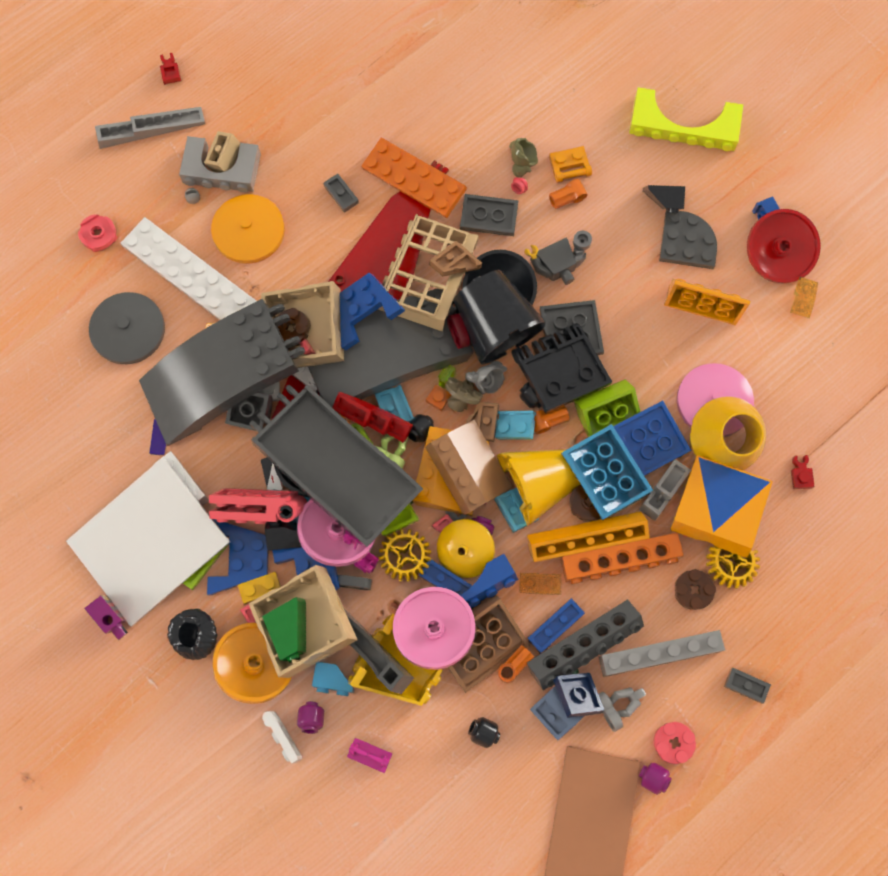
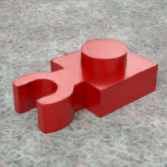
M170 53L168 60L164 59L163 54L160 55L163 64L160 66L164 85L180 82L179 66L177 62L175 63L173 53Z
M797 455L792 458V463L796 467V469L791 470L793 489H812L815 487L813 470L806 466L809 462L808 455L803 456V463L798 461Z

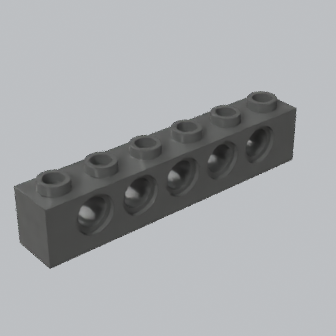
M627 599L527 662L528 668L542 690L555 685L553 679L557 676L571 675L574 670L587 665L592 659L604 654L614 645L620 644L631 634L639 632L644 627L642 616Z

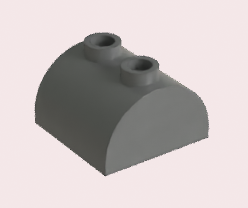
M257 392L227 410L225 424L254 430L249 425L251 421H254L263 429L267 424L260 420L258 414L262 412L270 419L273 404L272 395Z

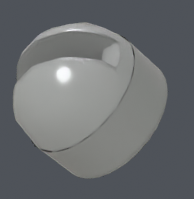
M189 188L185 191V198L188 203L196 204L200 200V194L195 188Z

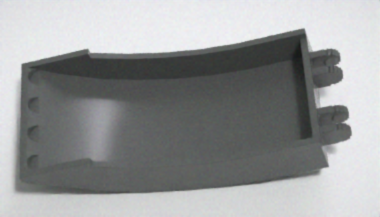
M430 290L427 296L440 300L443 290ZM408 296L405 298L404 304L417 308L421 298ZM424 300L421 310L434 314L438 304ZM454 302L451 304L449 315L458 313L457 308L453 307ZM377 309L354 325L360 342L348 350H344V361L308 366L320 397L333 407L338 392L362 400L413 378L466 362L474 351L471 341L468 347L461 349L456 347L447 325V317L443 331H439L399 316L390 320L384 311Z
M260 299L228 315L182 343L139 380L167 446L201 430L210 421L248 397L299 372L293 359L304 354L305 349L304 347H298L290 352L288 350L300 343L298 336L284 341L278 329V326L288 322L290 319L288 314L273 318V316L285 309L283 304L269 308L265 301Z
M288 385L286 387L287 392L294 399L290 402L283 394L279 393L277 397L286 407L274 419L270 420L265 414L260 412L258 414L260 420L267 425L261 429L256 422L251 421L249 423L258 433L251 439L252 444L330 517L363 545L368 547L423 488L396 462H393L342 418L309 385H306L300 393Z

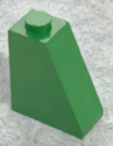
M295 597L262 616L280 661L292 663L294 659L299 660L300 655L306 653L305 599Z

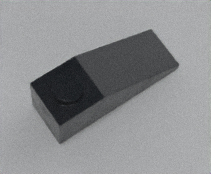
M281 520L277 522L267 521L264 529L267 550L302 547L297 534L298 523L293 521L283 522Z

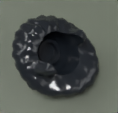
M196 608L184 610L170 620L167 638L173 649L183 658L200 660L206 658L215 648L218 634L215 622L211 619V616L205 611Z

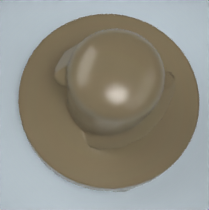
M450 377L446 383L447 391L452 394L450 399H447L448 406L456 412H463L464 409L467 410V403L479 404L483 395L473 388L474 384L468 380L462 382Z

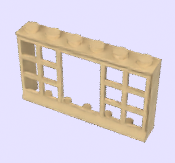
M416 214L414 220H410L408 224V234L403 235L402 247H398L395 254L396 261L391 262L389 267L390 274L385 276L382 285L388 292L390 288L403 292L398 303L405 311L399 317L443 331L445 319L449 315L451 304L454 302L453 299L456 296L458 287L461 285L463 274L466 272L450 275L446 286L398 269L408 246L438 255L446 249L447 245L457 241L473 255L479 235L470 234ZM414 233L427 237L424 246L411 242ZM431 239L444 243L440 252L427 248ZM396 274L409 278L406 288L392 284ZM413 280L426 284L423 294L410 290ZM430 286L443 290L440 300L427 296ZM407 294L421 298L417 308L404 304ZM424 300L438 304L434 314L421 310ZM383 306L380 307L378 310L384 311Z

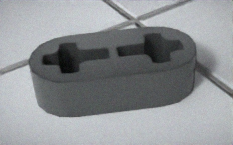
M337 575L340 587L371 590L372 579Z

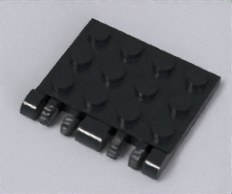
M579 323L564 328L563 332L567 341L564 340L559 331H556L553 335L549 334L538 339V342L536 340L531 342L532 349L536 354L534 356L527 345L511 351L515 362L519 364L545 413L609 386L612 383L611 378Z

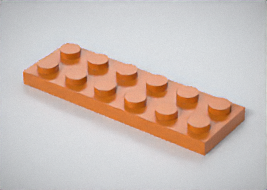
M382 137L361 166L363 170L446 219L467 190L466 185Z

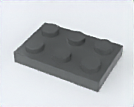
M465 194L460 230L514 236L519 200Z

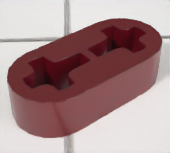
M460 314L448 315L447 325L458 349L468 347L470 339Z

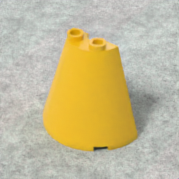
M567 449L504 452L496 455L504 473L510 472L522 498L523 504L519 509L527 526L581 485L562 455V452Z
M392 613L383 620V628H377L372 636L414 677L413 681L402 694L391 692L376 677L372 668L359 654L352 668V671L355 672L354 676H349L348 684L359 689L422 706L431 697L429 690L432 685L436 686L440 682L442 669L433 670L418 667L401 654L393 635L395 614Z

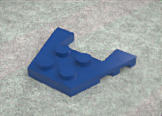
M371 273L366 274L340 292L341 347L344 350H348L360 342L354 325L383 306L386 316L390 320H393L405 311Z
M213 519L225 536L229 537L228 576L207 578V595H214L223 590H229L241 583L267 575L269 550H267L266 536L226 522H217L216 519Z
M302 547L272 550L274 563L277 565L294 560L297 575L315 565L325 567L335 590L340 588L336 567L317 562Z

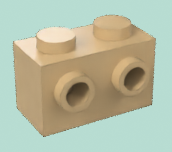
M218 131L204 163L215 173L228 171L235 165L241 142L232 133Z

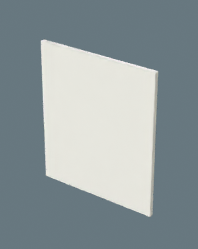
M163 457L66 540L67 544L72 548L131 627L230 543L229 539L214 520L209 518V514Z

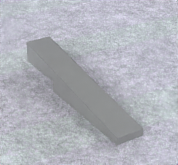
M195 107L130 117L131 121L95 126L99 148L102 149L204 125L205 120L202 108Z

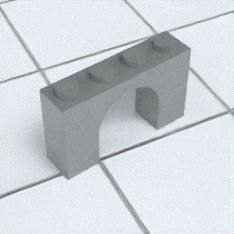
M187 136L179 173L184 184L188 186L201 185L205 188L216 187L222 190L232 189L243 193L254 191L261 156L258 145L240 143L235 165L228 171L215 173L205 167L204 162L209 148L206 139Z

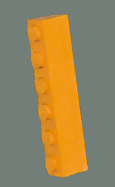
M641 511L527 535L529 552L534 562L650 538L648 520Z

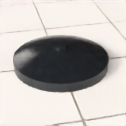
M501 249L488 251L477 257L482 262L480 269L465 273L463 288L478 276H483L495 270H502L531 305L535 301L537 280L533 268L527 260L515 252Z

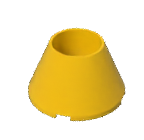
M737 397L713 399L704 404L692 420L690 443L696 456L699 455L739 470H745L759 458L763 451L766 440L763 419L754 406ZM732 417L737 418L743 424L746 431L745 442L736 452H732L726 446L723 439L724 427Z

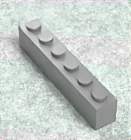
M717 630L601 655L599 661L603 677L719 653L724 651L725 647L721 632Z

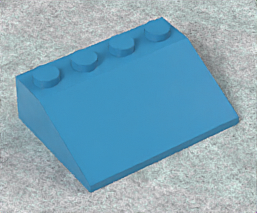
M612 424L562 452L563 457L602 520L636 503L653 491Z

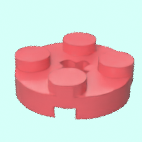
M98 214L86 217L80 224V232L78 230L80 241L93 252L108 248L117 239L116 228L111 219L106 216H99ZM97 229H98V231H101V230H102V232L100 233V235H98V236L95 235V236H94L95 230H97Z
M666 723L659 727L654 735L653 744L656 752L667 763H685L694 754L696 748L695 735L682 723ZM676 737L680 745L673 749L669 740Z

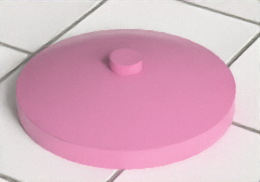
M712 363L696 367L685 376L677 392V407L682 419L691 428L695 414L707 402L719 397H737L754 406V396L751 386L741 373L729 366ZM732 417L724 427L723 437L738 432L743 427V424L737 418Z
M312 499L305 504L302 513L299 515L297 524L299 542L311 558L324 565L341 567L354 564L369 553L375 542L374 540L368 547L358 544L356 550H354V543L346 544L343 541L346 529L330 517Z
M428 587L410 594L400 604L393 620V635L399 651L409 662L425 669H443L460 661L470 650L475 637V619L470 606L459 594L442 587Z

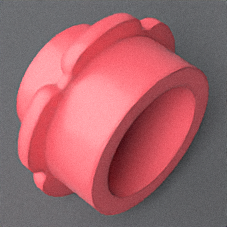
M516 177L513 179L511 188L516 194H522L528 190V184L524 178Z

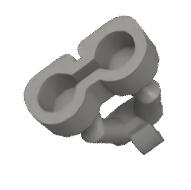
M630 687L618 690L610 698L604 692L599 693L604 707L602 713L613 732L623 727L622 717H630L641 705L639 699L646 695L643 688L635 692ZM620 698H628L630 704L627 708L616 711L613 704Z

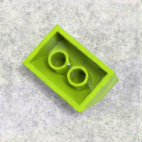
M626 379L574 401L578 417L588 437L611 424L615 426L640 413L636 390Z

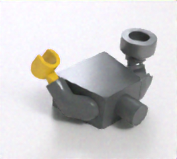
M578 231L573 239V252L566 237L539 251L537 246L531 245L532 253H530L529 249H525L524 253L527 256H531L530 261L538 274L550 278L551 281L562 278L564 284L568 285L575 280L571 272L575 271V268L579 267L586 259V253L584 252L591 246L592 236L587 231Z

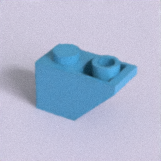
M316 663L312 687L317 688L316 692L328 693L329 690L337 691L336 695L349 696V693H354L353 686L348 684V679L336 664Z

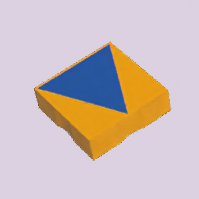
M697 455L670 530L696 540L712 543L723 550L747 558L752 550L773 481Z

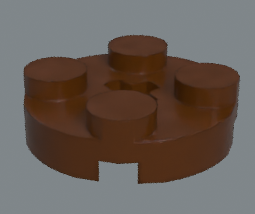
M290 308L278 315L288 314L290 318L288 322L278 326L284 341L297 336L300 342L308 338L307 334L311 324L303 312L296 308ZM291 324H292V325L295 324V326L293 327V329H294L293 332H291L290 330H288V328H289V326H290Z
M579 485L570 496L572 514L583 521L599 520L601 517L594 505L592 504L589 507L584 503L588 496L583 487Z
M697 569L686 571L675 582V597L687 609H703L714 599L716 587L712 579L702 571ZM690 586H698L699 594H691L692 589Z

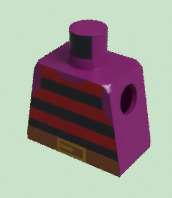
M100 595L84 608L105 634L112 632L120 640L128 633L122 625L126 620L107 595ZM109 616L113 618V622L111 624L108 622Z

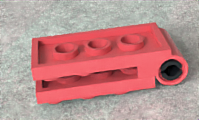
M223 488L209 495V503H216V506H218L209 511V518L217 519V522L236 520V523L254 521L255 524H265L267 521L277 522L278 520L290 522L302 513L307 500L303 496L298 495V491Z

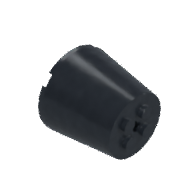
M495 270L476 277L453 299L477 358L482 365L506 356V351L514 346L516 348L521 347L541 332L546 324L545 320L502 270Z

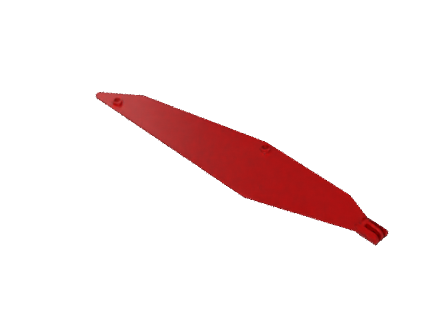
M435 160L431 164L432 167L445 174L449 171L447 167L443 168V165L437 164ZM401 191L393 195L328 282L333 281L342 292L366 274L371 273L383 284L385 276L390 274L389 267L391 262L396 261L395 254L398 247H402L403 235L408 234L407 228L410 220L413 221L416 214L428 219L431 209ZM414 233L411 242L422 245L424 236ZM408 246L398 270L414 275L420 250ZM396 274L392 284L406 288L409 278ZM392 288L389 290L390 295L396 300L401 299L403 292ZM291 375L287 379L282 394L291 402L294 397L287 392L286 387L290 385L300 393L305 388V385ZM280 400L277 403L272 419L286 407Z

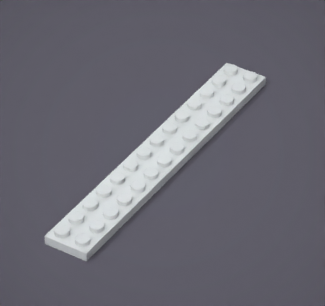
M146 217L121 242V245L219 320L256 302L254 298ZM298 368L299 372L292 376L305 386L309 385L318 393L309 368Z

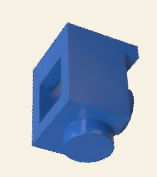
M772 196L757 202L752 212L753 214L757 213L759 219L763 215L780 208Z

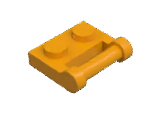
M584 146L549 153L550 163L557 183L569 178L592 175V168L589 165ZM583 166L581 169L561 173L562 170Z

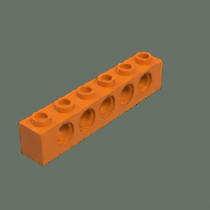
M678 533L562 556L560 561L565 582L578 584L583 582L582 579L585 578L597 580L601 579L602 575L605 574L617 576L621 574V571L629 570V573L641 570L640 567L648 566V569L659 567V563L667 562V565L675 564L684 555ZM657 547L664 550V556H659L656 553ZM642 551L646 559H638L636 553ZM623 555L627 560L626 564L619 563L617 556ZM598 560H606L607 568H601L598 565ZM579 564H587L589 570L582 572L579 569Z

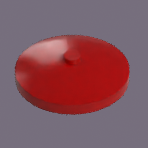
M778 209L763 215L755 222L748 235L747 254L752 267L761 277L774 283H791L804 278L815 267L820 256L821 242L815 225L807 216L792 209Z

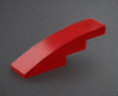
M338 392L332 407L336 412L362 427L368 426L382 435L388 434L402 443L406 441L413 424L388 411L342 392Z

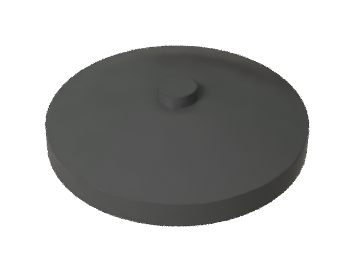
M133 292L119 293L105 299L95 309L89 322V337L92 345L102 357L117 364H134L145 360L158 349L165 333L164 318L158 306L150 298Z

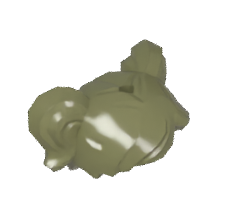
M518 138L511 142L509 147L512 153V160L515 163L512 167V172L519 178L532 171L530 167L538 163L535 145L528 142L526 138Z

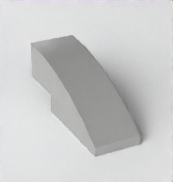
M674 459L639 510L653 520H656L691 469Z

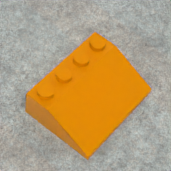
M672 279L664 306L732 325L738 323L750 305L749 300L741 298L737 294L723 293L719 289L705 288L701 284L687 283L683 279Z
M430 426L425 447L453 430ZM424 447L416 480L423 490L412 501L417 506L463 514ZM471 511V512H469V513H467V514H465V515H470V516H472V515H473V511Z

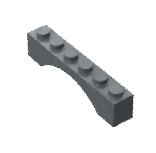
M345 610L357 637V641L351 643L350 646L360 654L372 668L376 677L391 692L402 694L414 677Z

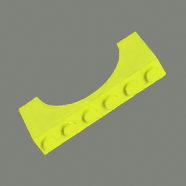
M638 87L629 134L652 137L653 139H664L671 142H682L688 145H700L706 148H718L724 151H735L739 142L743 104L726 102L720 116L710 124L701 127H684L673 123L662 114L656 103L655 90Z

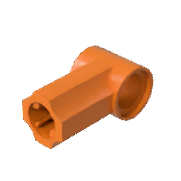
M574 179L565 187L549 194L550 203L555 209L571 202L579 203L588 196L580 179Z
M561 406L548 413H545L544 410L536 411V416L534 417L535 434L544 433L550 430L551 427L568 422L570 418L567 408Z
M521 645L499 667L498 675L501 681L512 683L527 666V662L532 660L534 656ZM505 668H510L513 671V675L509 679L502 676V671Z

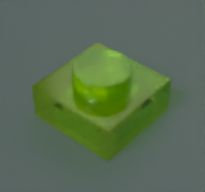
M449 365L447 369H442L438 375L439 386L446 389V383L449 378H454L456 375V368Z

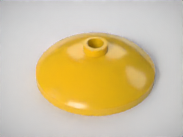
M459 519L451 522L441 531L437 540V554L444 568L458 577L472 578L482 574L486 564L494 559L495 544L492 535L481 523L471 519ZM464 548L465 554H461L459 549Z

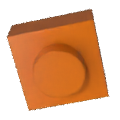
M435 385L426 398V402L442 412L448 403L447 399H450L452 394Z

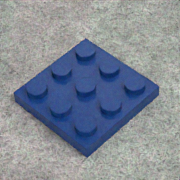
M664 401L613 426L644 476L691 451Z

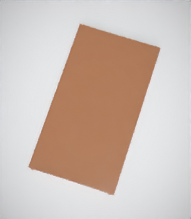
M567 746L545 876H623L641 762Z

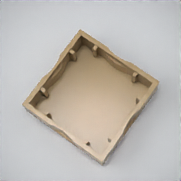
M333 281L307 285L299 289H283L261 293V299L265 301L269 308L278 304L284 305L285 309L283 311L296 308L303 312L310 321L311 328L307 334V340L316 354H302L293 359L297 368L344 361L340 328L341 289ZM291 324V325L289 326L288 330H290L291 332H293V331H294L293 327L295 326V324H294V325ZM299 345V346H297V347H291V348H289L288 350H289V352H290V351H292V350H294V349L300 347L301 345Z
M315 565L292 578L284 586L271 590L248 603L257 626L265 638L267 650L278 677L290 678L357 641V637L325 567ZM298 597L306 601V653L300 655L299 660L294 659L292 663H289L287 661H280L262 616Z

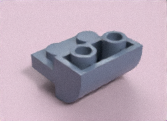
M556 686L530 709L557 740L563 737L584 717L567 718Z

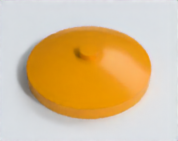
M254 194L239 195L227 200L216 211L211 224V234L217 249L226 258L244 264L260 262L270 257L281 245L285 233L283 217L277 206L267 198Z
M245 623L232 628L220 639L215 648L212 662L215 680L222 691L234 700L248 704L264 703L280 695L291 681L292 677H278L268 653L265 638L259 630L257 623Z

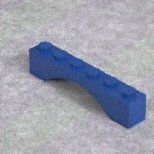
M505 554L488 562L478 580L469 590L460 595L470 608L476 607L485 598L494 597L499 590L509 588L515 584V581L519 580Z

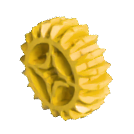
M400 529L401 535H397L396 531L393 532L394 538L387 535L386 539L389 543L382 541L381 544L385 549H379V553L384 554L378 557L379 561H385L380 565L381 568L388 567L385 570V574L388 575L393 572L391 575L392 579L399 575V582H402L403 576H406V581L410 582L411 575L417 580L416 573L418 572L423 575L424 571L421 568H429V565L424 563L431 561V558L426 556L432 553L431 550L426 549L430 546L429 542L423 543L425 540L424 536L417 539L419 536L418 531L412 536L411 529H408L407 534H404L403 529ZM400 541H409L404 547L394 546ZM415 544L421 550V560L412 554ZM409 550L408 555L410 557H405L403 560H401L402 555H400V553L405 554L406 551ZM390 551L398 556L395 567L389 561ZM407 563L416 564L410 570H401Z
M715 545L708 549L712 553L706 555V558L711 560L706 563V566H712L708 573H715L713 580L720 578L719 585H723L726 582L727 588H730L732 584L735 589L739 588L740 585L745 587L747 582H753L752 577L758 575L755 570L760 569V565L755 562L760 561V558L754 556L758 553V550H751L747 558L743 559L740 555L732 552L729 555L720 556L719 553L722 549ZM732 558H733V561L736 562V564H735L734 566H733V562L730 561V559H732ZM719 564L725 566L726 573L721 569ZM737 568H747L743 576L734 577Z

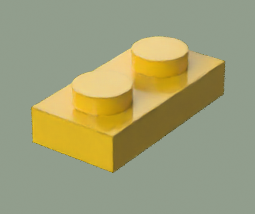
M276 572L238 585L243 604H248L269 591L281 587Z

